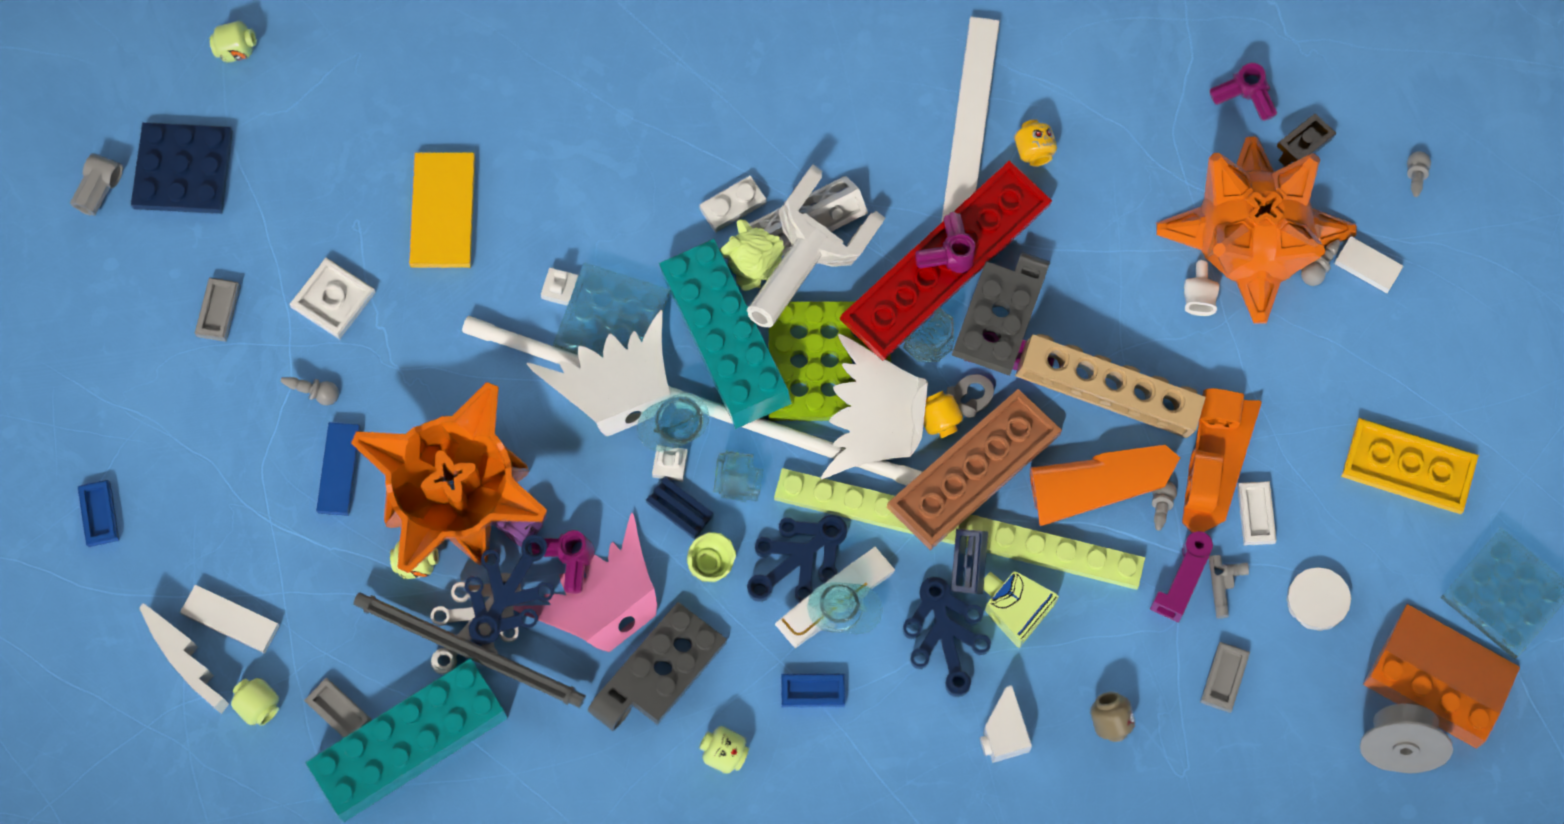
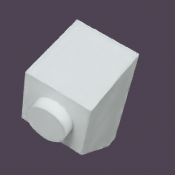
M1012 686L1005 688L985 726L984 736L980 737L985 756H991L993 763L1028 753L1032 747Z

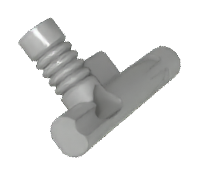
M1221 555L1209 556V566L1216 618L1223 619L1229 617L1225 589L1234 588V575H1249L1248 563L1222 565ZM1214 568L1221 569L1223 573L1215 575Z

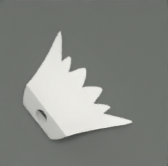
M662 310L659 311L652 321L642 342L635 331L631 334L627 350L612 334H609L606 338L603 358L596 352L579 346L578 358L580 369L564 361H559L564 373L532 363H526L533 372L594 420L600 431L607 437L657 417L663 410L671 393L662 355ZM634 411H640V412H641V413H633V414H630V413H632V412H634Z
M838 334L841 343L856 363H843L842 366L856 382L842 383L833 387L835 393L843 401L851 405V407H847L833 415L829 422L850 432L842 435L833 443V446L845 447L846 449L832 461L821 479L866 463L911 457L918 447L923 433L928 387L927 380L916 377L887 360L882 361L875 353L841 334Z

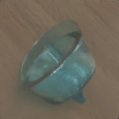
M690 393L677 394L646 409L638 420L637 431L639 439L644 446L659 452L673 450L697 439L707 428L710 416L708 407L700 397Z
M832 582L822 584L810 595L807 605L809 617L814 625L821 630L835 633H867L878 625L883 613L882 602L876 592L867 586L852 583Z

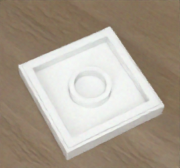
M325 258L292 300L290 306L340 340L376 292L374 288L328 258Z

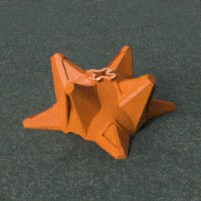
M1246 137L1237 164L1220 153H1213L1209 157L1205 196L1201 207L1157 222L1156 232L1158 236L1201 250L1204 257L1220 270L1226 278L1237 283L1253 323L1266 324L1280 283L1325 254L1324 247L1333 241L1339 240L1341 242L1349 239L1350 236L1356 237V225L1312 208L1310 197L1320 163V158L1316 154L1311 153L1274 172L1257 137Z
M486 382L454 415L442 416L415 426L406 434L356 431L351 444L385 475V525L389 528L401 527L398 569L410 573L445 539H449L476 564L482 565L481 556L486 550H489L492 521H543L547 509L518 484L530 472L527 464L509 450L495 434L498 386ZM451 480L454 482V490L451 489ZM486 555L484 558L486 563L488 560V555Z

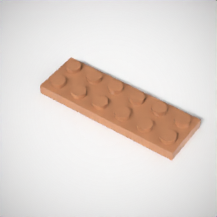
M1017 389L887 503L886 508L927 548L932 550L1061 435L1062 429Z

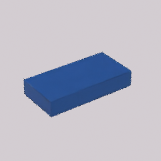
M104 480L77 486L86 545L93 547L119 541L110 481Z
M781 674V707H845V674Z

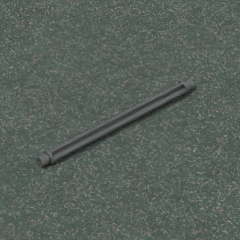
M359 592L354 599L353 604L363 609L365 613H371L462 656L471 658L473 661L557 698L566 705L572 704L581 708L586 695L576 691L575 687H569L380 601L373 595L367 596Z

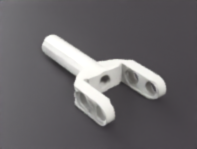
M814 164L809 168L778 211L783 232L792 246L747 308L750 319L764 328H770L775 324L816 264L820 263L830 267L852 265L885 220V217L877 211L871 213L864 224L858 228L847 246L842 244L844 241L830 232L825 226L806 213H800L799 209L822 178L823 171Z

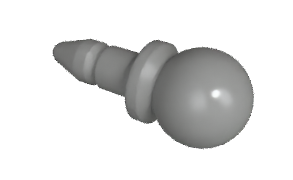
M1420 151L1412 153L1407 160V175L1411 179V191L1414 197H1418L1423 190V182L1429 176V169L1431 167L1430 157Z
M1335 240L1327 245L1323 256L1302 268L1301 277L1307 285L1317 286L1324 281L1326 273L1331 269L1329 263L1338 252L1339 240Z
M296 377L281 378V383L290 389H297V391L306 394L309 393L310 400L316 399L322 405H332L339 397L337 386L329 381L320 383L318 379H314L313 384H311L309 381L298 380Z
M1171 481L1167 482L1165 488L1152 491V506L1155 508L1154 524L1157 531H1160L1165 525L1168 510L1173 508L1174 500L1177 496L1176 486Z

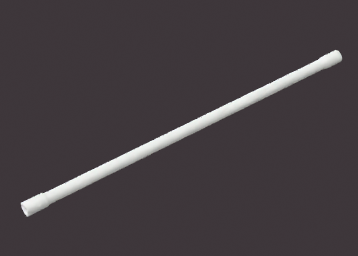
M467 316L464 322L462 332L486 341H493L559 364V361H564L579 369L581 368L578 354L496 327L492 323L472 316ZM669 386L671 393L667 402L733 424L723 404ZM763 418L742 426V428L835 459L846 449L845 447L833 446V442ZM886 460L856 466L893 479L897 483L906 486L922 473V471L897 465Z

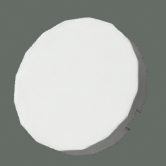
M1317 567L1306 569L1295 577L1288 588L1286 601L1289 612L1301 625L1307 629L1322 631L1332 629L1345 618L1350 610L1351 595L1348 585L1340 575L1330 569Z

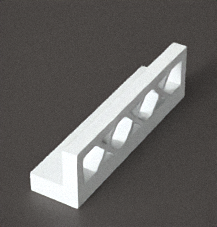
M847 176L812 192L799 209L800 213H806L825 226L830 232L868 214L860 189ZM780 209L749 223L752 229L756 227L758 229L763 228L769 234L780 237L779 240H783L782 246H785L782 256L792 246L782 229L778 212Z

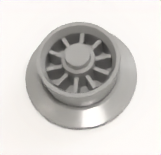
M1396 704L1378 711L1373 719L1374 728L1367 731L1360 741L1361 754L1369 763L1383 770L1401 773H1421L1436 769L1445 764L1453 753L1451 739L1438 729L1439 719L1437 715L1425 707L1414 704Z

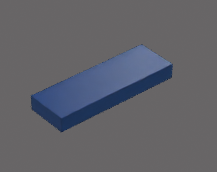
M328 423L316 508L318 514L349 516L358 451L351 442L356 431L360 432L361 427L359 424Z

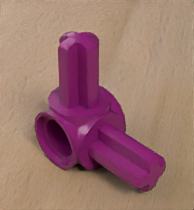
M1257 63L1244 65L1239 72L1233 74L1232 80L1209 90L1210 97L1215 105L1241 95L1242 98L1252 100L1262 121L1270 120L1277 115V110L1267 92L1270 86L1266 79L1265 70ZM1248 76H1256L1260 81L1257 84L1250 85L1244 80Z
M950 212L943 219L948 238L943 242V247L918 250L916 252V264L919 268L946 265L947 269L963 273L972 267L975 252L974 240L965 233L961 215ZM956 252H963V253H965V254H964V255H959V254H956Z
M575 530L561 534L559 538H543L547 544V551L544 557H559L560 561L566 564L565 592L571 594L581 593L583 590L585 566L590 565V561L595 553L593 543L581 532ZM582 542L580 551L572 554L573 546ZM537 544L531 545L532 554H538L540 551Z

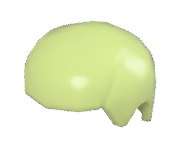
M708 532L694 540L689 547L687 554L688 569L693 576L702 582H717L726 577L731 571L736 558V551L731 540L723 534Z

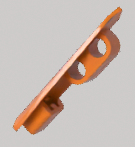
M1209 388L1203 390L1202 396L1206 398L1199 419L1196 448L1193 450L1190 459L1182 523L1191 533L1198 531L1206 532L1225 522L1262 404L1260 400H1244L1243 393Z
M1158 445L1102 453L1094 456L1091 460L1031 467L1030 482L1035 509H1038L1039 524L1044 526L1165 488L1180 457L1167 445Z

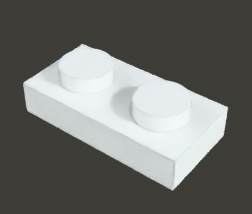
M748 176L703 202L699 207L716 233L766 204V198L752 177Z

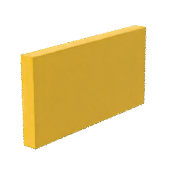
M415 153L409 259L411 268H471L475 176L474 153Z
M1359 418L1356 422L1341 477L1462 514L1479 455Z

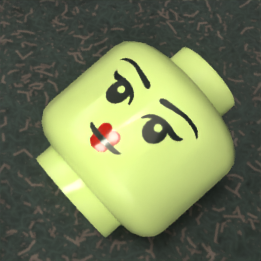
M719 726L713 733L707 731L699 746L700 749L704 750L702 756L704 763L726 774L731 773L734 769L739 771L749 752V748L746 747L745 738L724 726Z

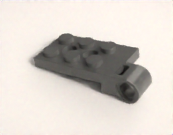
M1022 252L1015 271L986 261L952 356L1010 376L1050 261ZM997 306L1003 307L1007 310L1008 315L998 317L993 313L992 309ZM993 332L998 336L999 340L994 343L988 342L984 339L983 334Z
M677 602L590 704L588 712L612 731H615L629 715L632 706L658 725L726 645L727 639L681 603ZM678 639H686L691 643L692 647L687 652H679L675 649L674 642ZM658 662H666L671 666L672 671L668 675H659L655 672L654 666Z

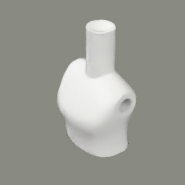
M1198 261L1196 263V277L1188 278L1184 283L1185 311L1192 315L1210 316L1217 311L1216 299L1219 292V283L1208 279V262Z

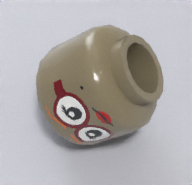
M1107 692L1098 696L1092 704L1090 714L1094 730L1099 737L1118 742L1125 739L1135 728V718L1128 698L1116 692Z

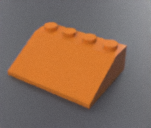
M1406 604L1363 685L1396 704H1414L1431 710L1439 719L1440 729L1477 749L1486 742L1520 667Z

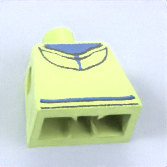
M1015 571L1005 582L992 572H989L984 578L983 590L992 597L986 605V613L1008 638L1020 648L1056 605L1059 596Z

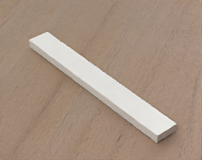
M970 17L942 222L945 215L955 211L977 188L999 20Z

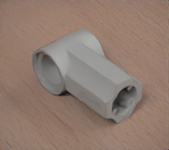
M92 153L84 164L83 179L70 202L72 207L89 216H95L108 190L115 188L119 183L123 172L122 164Z

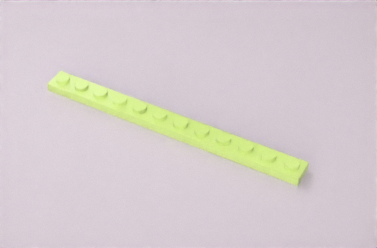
M784 468L781 470L774 496L776 501L913 534L886 508L887 503L895 497L894 495L825 478L821 479V477ZM970 515L942 540V542L955 545L956 529L988 531L987 553L1136 590L1139 587L1145 557L975 515ZM967 536V539H966V548H968V537H969V536Z

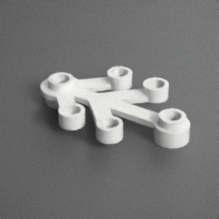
M501 573L503 583H506L511 574ZM463 582L456 583L451 589V596L456 602H465L470 598L468 594L463 598H459L454 593L458 587L464 588L465 583ZM484 584L481 593L482 597H489L485 602L488 612L494 602L490 584ZM520 584L515 592L521 591ZM469 585L468 588L470 591L476 592L480 589V585ZM438 606L432 610L431 621L436 626L441 627L450 622L469 621L457 636L468 641L472 639L469 634V624L475 617L473 607L447 610L445 607ZM513 606L505 608L502 612V618L514 616ZM443 611L446 614V619L443 622L436 621L434 619L436 612ZM481 624L478 628L482 635H488L491 632V628L487 624ZM514 628L515 635L511 638L505 637L503 631L500 632V637L505 642H513L518 637L519 629ZM494 642L489 645H481V647L498 654L494 648ZM447 648L435 651L431 658L433 670L441 675H445L456 667V656L458 653ZM440 656H448L450 663L447 666L439 665L438 658Z

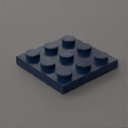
M142 122L131 198L132 208L137 210L222 214L233 135L231 127Z

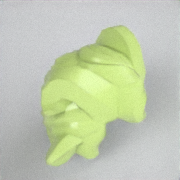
M741 219L737 221L738 235L731 236L729 241L719 250L723 258H727L728 267L736 274V283L742 290L747 291L760 288L761 281L768 280L781 262L782 251L785 246H782L783 240H779L780 237L769 234L763 228L758 229L756 227L752 229L746 220Z

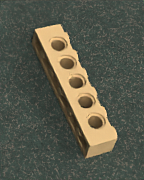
M1032 334L1025 342L1015 374L1016 377L1188 438L1196 431L1206 398L1197 394L1198 392L1193 388L1171 385L1163 377H1149L1141 374L1140 370L1127 365L1122 367L1113 364L1105 356H1091L1083 353V350L1077 346L1058 344L1054 342L1053 338L1043 334ZM1047 358L1056 359L1059 363V368L1051 367ZM1076 368L1084 369L1088 374V379L1081 378L1077 374ZM1105 378L1112 379L1116 383L1117 389L1109 388ZM1135 388L1143 391L1145 400H1141L1135 395ZM1163 399L1170 400L1174 410L1167 409L1164 406Z

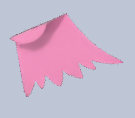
M633 513L629 517L622 549L620 550L612 542L608 553L609 562L594 554L590 565L585 566L586 578L584 577L583 590L581 593L571 594L565 592L566 595L554 594L548 601L551 605L513 606V610L521 613L525 609H532L537 613L538 621L571 633L606 652H611L654 618L657 610L656 594L643 558ZM565 573L560 574V581L563 588L565 582ZM530 613L524 614V615H526V616L531 617V618L534 619V617H533L532 614H530ZM628 616L634 618L635 621H632L619 631L618 627L622 619Z

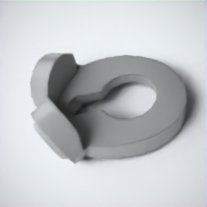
M974 374L961 379L955 387H947L946 394L953 395L962 415L971 418L975 417L976 413L989 405L993 397L994 388L988 378ZM977 383L983 386L985 394L982 398L971 399L966 404L961 403V399L967 395V388L971 384Z

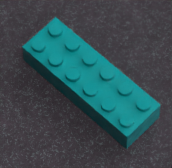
M715 239L660 262L659 266L667 287L735 429L792 404L787 386L756 323L748 316V307Z
M470 658L305 763L337 816L343 822H346L502 723L508 717Z

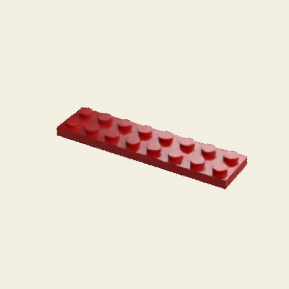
M1009 160L953 211L961 215L965 233L970 235L975 243L974 261L968 271L957 273L947 269L946 265L919 268L917 266L915 254L918 250L943 247V242L948 238L943 221L842 313L840 320L873 353L884 361L982 270L986 261L990 262L1051 205L1052 200ZM956 252V254H959V255H964V254H965V253H963V252Z

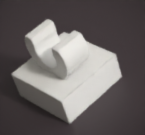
M549 268L541 292V299L571 306L579 276Z
M657 445L652 477L660 479L667 477L669 480L683 482L688 449Z

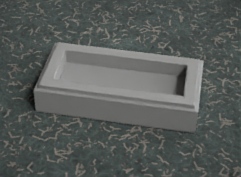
M209 277L195 330L197 337L227 341L240 289L238 282Z
M1219 642L1200 703L1229 713L1232 712L1250 655L1249 651Z
M327 677L304 700L343 738L372 721L367 714Z

